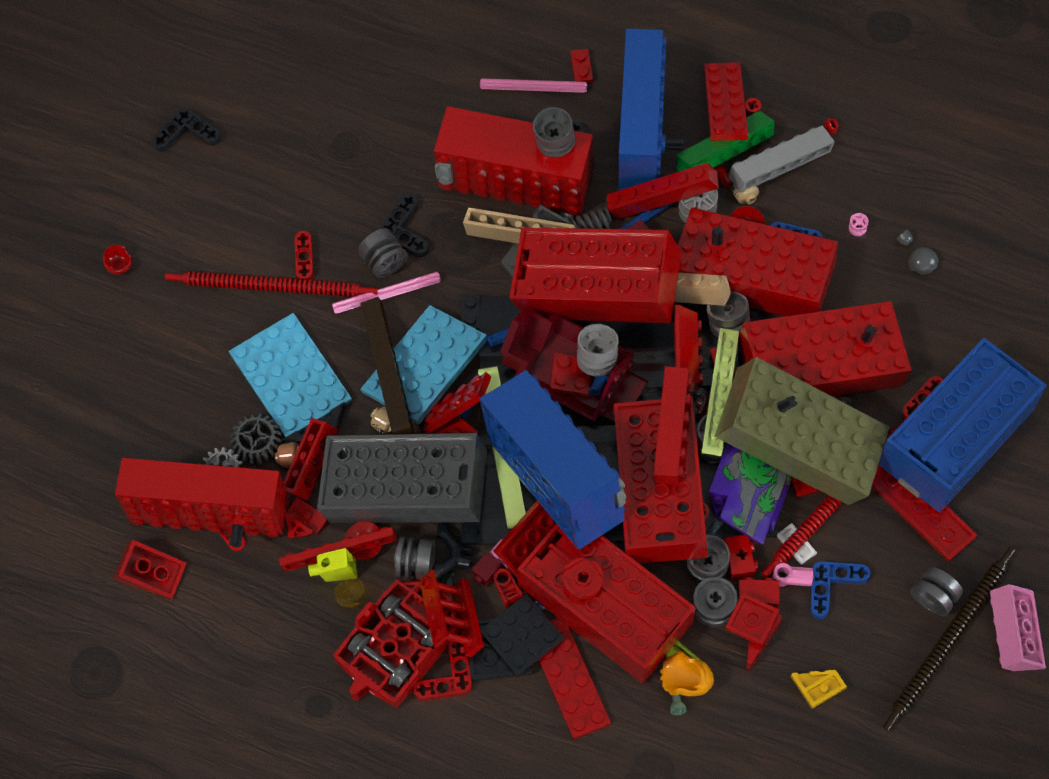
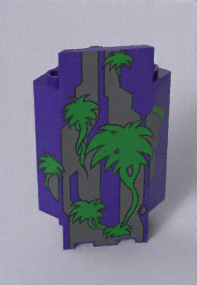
M727 443L709 490L716 518L726 522L755 542L764 544L768 531L773 532L792 476Z

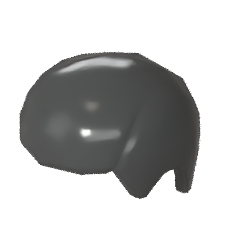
M920 247L909 255L907 263L911 271H916L920 275L931 274L938 267L939 259L936 252L932 249Z

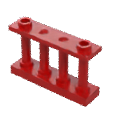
M431 569L420 579V586L433 647H439L445 640L461 643L464 646L465 655L472 657L484 647L470 582L463 578L455 586L437 582L435 570ZM439 591L452 594L453 601L440 598ZM443 607L455 610L457 618L444 615ZM446 624L459 627L461 635L448 632Z

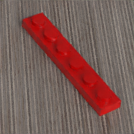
M382 527L376 532H364L358 537H347L341 539L340 542L325 543L322 547L315 549L307 548L297 554H286L284 557L279 558V564L287 572L310 564H316L317 555L344 548L352 554L398 541V537L392 527Z

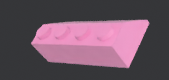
M1011 584L991 590L990 602L993 608V621L996 627V641L999 646V660L1002 668L1011 671L1045 669L1046 665L1034 592Z

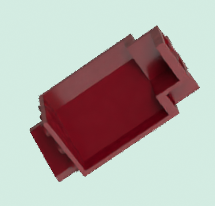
M528 308L515 317L511 322L500 353L504 354L501 363L517 371L515 377L527 370L531 376L534 375L538 379L542 389H547L552 400L594 422L600 416L615 422L614 403L636 402L648 383V380L630 372L635 363L632 361L635 354L618 346L616 367L612 370L600 396H595L590 392L587 397L549 391L554 353L577 356L578 336L584 328L556 313L545 318ZM592 375L590 376V386H589V388L591 387L592 383L594 382L595 376H592Z

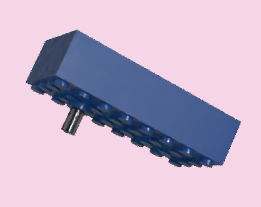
M626 29L619 143V191L660 178L661 153H665V150H684V139H666V135H662L666 37H663V30Z

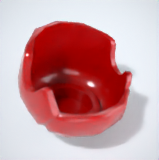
M109 246L103 253L104 267L114 275L125 273L131 267V255H129L124 246Z

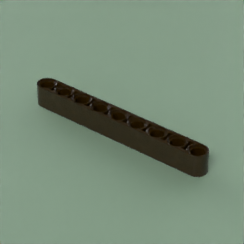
M378 296L361 302V308L393 435L413 434L415 431L384 307Z

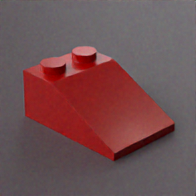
M131 540L126 545L113 579L131 587L172 599L187 563L140 542Z

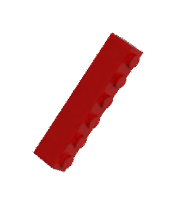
M708 163L607 194L608 211L619 220L719 189L717 171Z
M665 366L653 473L654 483L678 485L679 477L683 478L684 466L680 464L681 459H685V447H682L683 441H687V429H684V425L689 422V411H686V406L691 403V393H688V387L692 388L693 376L689 375V368Z

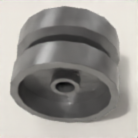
M731 291L725 306L707 304L710 330L717 337H719L720 328L736 330L740 333L743 323L751 322L748 300L739 292Z
M928 566L922 572L921 580L914 583L910 593L928 611L939 616H947L953 607V602H957L962 595L963 589L952 576L943 570Z
M709 577L701 581L695 588L692 604L696 607L695 616L697 620L709 627H721L727 624L737 605V591L729 581L720 577Z

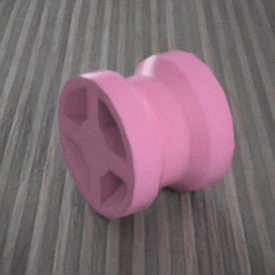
M856 213L851 216L848 229L852 235L862 236L866 233L869 222L867 216L862 213Z

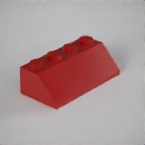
M675 305V367L689 368V375L693 376L692 388L688 387V391H699V384H703V373H699V367L702 366V355H699L698 349H702V337H698V332L702 329L701 320H698L697 312L681 305Z

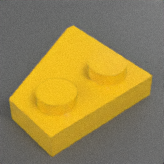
M836 670L791 674L792 680L811 709L847 688Z

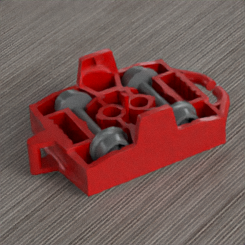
M396 579L375 604L368 602L355 618V628L333 654L335 662L354 680L349 689L353 701H358L369 692L391 706L398 708L414 689L415 684L424 677L449 646L450 641L445 640L439 647H433L424 599L418 594V591L421 590L420 580L399 581ZM441 592L440 598L453 601L448 593ZM448 608L443 610L444 615L457 618L455 610ZM378 618L380 621L373 630H369V626ZM446 624L448 632L459 634V627ZM401 631L408 632L405 637L398 636V633ZM389 646L395 647V650L391 653L385 652V649Z

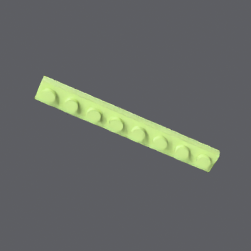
M720 328L701 453L716 456L722 455L724 441L714 436L732 386L739 331Z

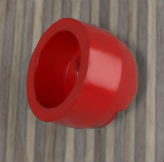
M829 118L825 121L824 128L829 134H835L838 131L839 123L835 118Z

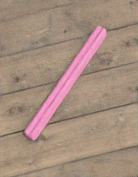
M482 78L480 80V88L585 93L587 92V82Z
M433 272L378 289L377 295L365 293L332 304V307L337 314L360 307L361 302L378 296L383 300L439 283L441 278L438 272Z

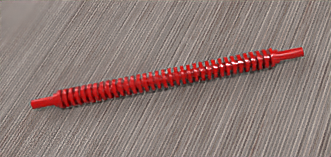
M188 271L184 272V274H165V280L183 281L188 286H191V284L192 286L202 287L216 286V288L221 286V288L244 289L245 287V290L250 288V290L268 291L269 289L271 292H273V289L274 292H278L279 289V292L297 293L298 291L299 294H302V291L303 294H307L308 291V294L313 292V295L318 293V295L327 294L328 296H331V293L332 296H336V293L337 296H341L342 293V297H345L346 293L347 297H355L365 293L378 294V288L360 287L355 282L352 284L351 282H343L342 284L341 281H338L337 284V281H333L332 284V281H328L327 284V280H324L322 283V280L313 281L309 279L308 281V279H304L303 281V279H299L298 281V278H295L293 281V278L275 277L274 279V277H270L269 279V276H265L264 279V276L241 275L240 277V274L235 276V274H216L214 272L211 275V272Z
M900 425L896 429L893 428L892 430L888 431L886 441L900 427ZM828 495L784 544L775 551L773 561L761 572L762 576L768 578L778 564H786L843 502Z

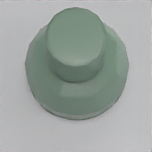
M680 694L677 696L672 695L673 703L670 706V713L673 715L684 714L687 709L684 702H681Z

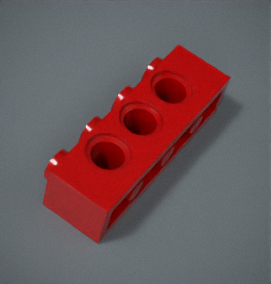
M311 418L283 481L287 493L308 501L323 467L326 437L336 436L339 431L338 429L324 421Z

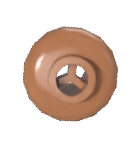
M297 442L281 444L275 453L276 462L280 463L283 468L288 469L299 444Z

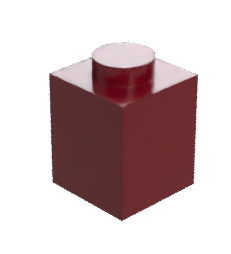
M486 552L471 569L473 580L477 584H483L488 588L494 581L495 572L503 568L502 563Z

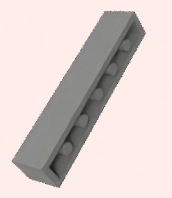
M823 125L811 128L808 132L802 135L798 134L789 141H782L777 146L767 148L758 155L754 154L742 162L734 163L731 166L728 177L739 192L742 193L751 187L760 185L830 153L835 141Z

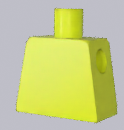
M346 548L317 555V563L308 565L310 576L320 575L326 582L358 578L356 559Z

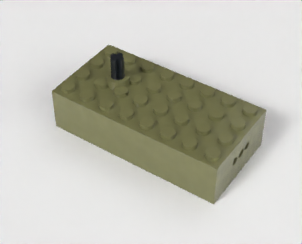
M755 357L737 368L714 437L850 505L869 496L890 427Z

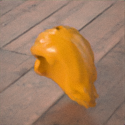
M681 651L667 658L663 662V668L660 670L662 674L660 680L663 681L662 687L671 695H705L714 683L713 673L705 662L699 660V658L689 657Z

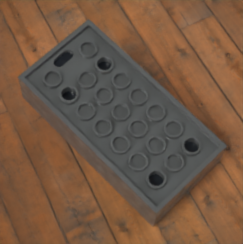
M477 433L327 436L317 510L329 523H358L363 521L371 523L480 522L487 447Z

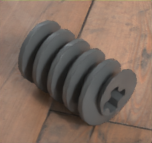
M604 207L603 212L601 209H597L596 214L591 211L589 216L584 213L582 219L580 216H576L575 221L570 218L572 225H575L577 229H603L604 226L606 229H610V224L612 223L607 207Z

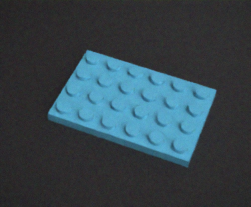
M430 305L394 348L411 419L418 425L488 340L486 334ZM376 370L360 390L363 394L385 406Z
M294 313L229 350L230 356L272 419L276 421V425L280 426V431L284 437L291 435L295 431H298L299 434L305 431L311 418L323 420L331 415L330 410L343 402L346 405L353 402Z

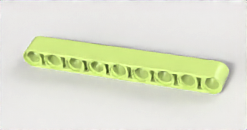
M497 366L478 369L479 376L485 372L491 376L485 395L501 386ZM492 446L508 529H513L526 514L518 476Z

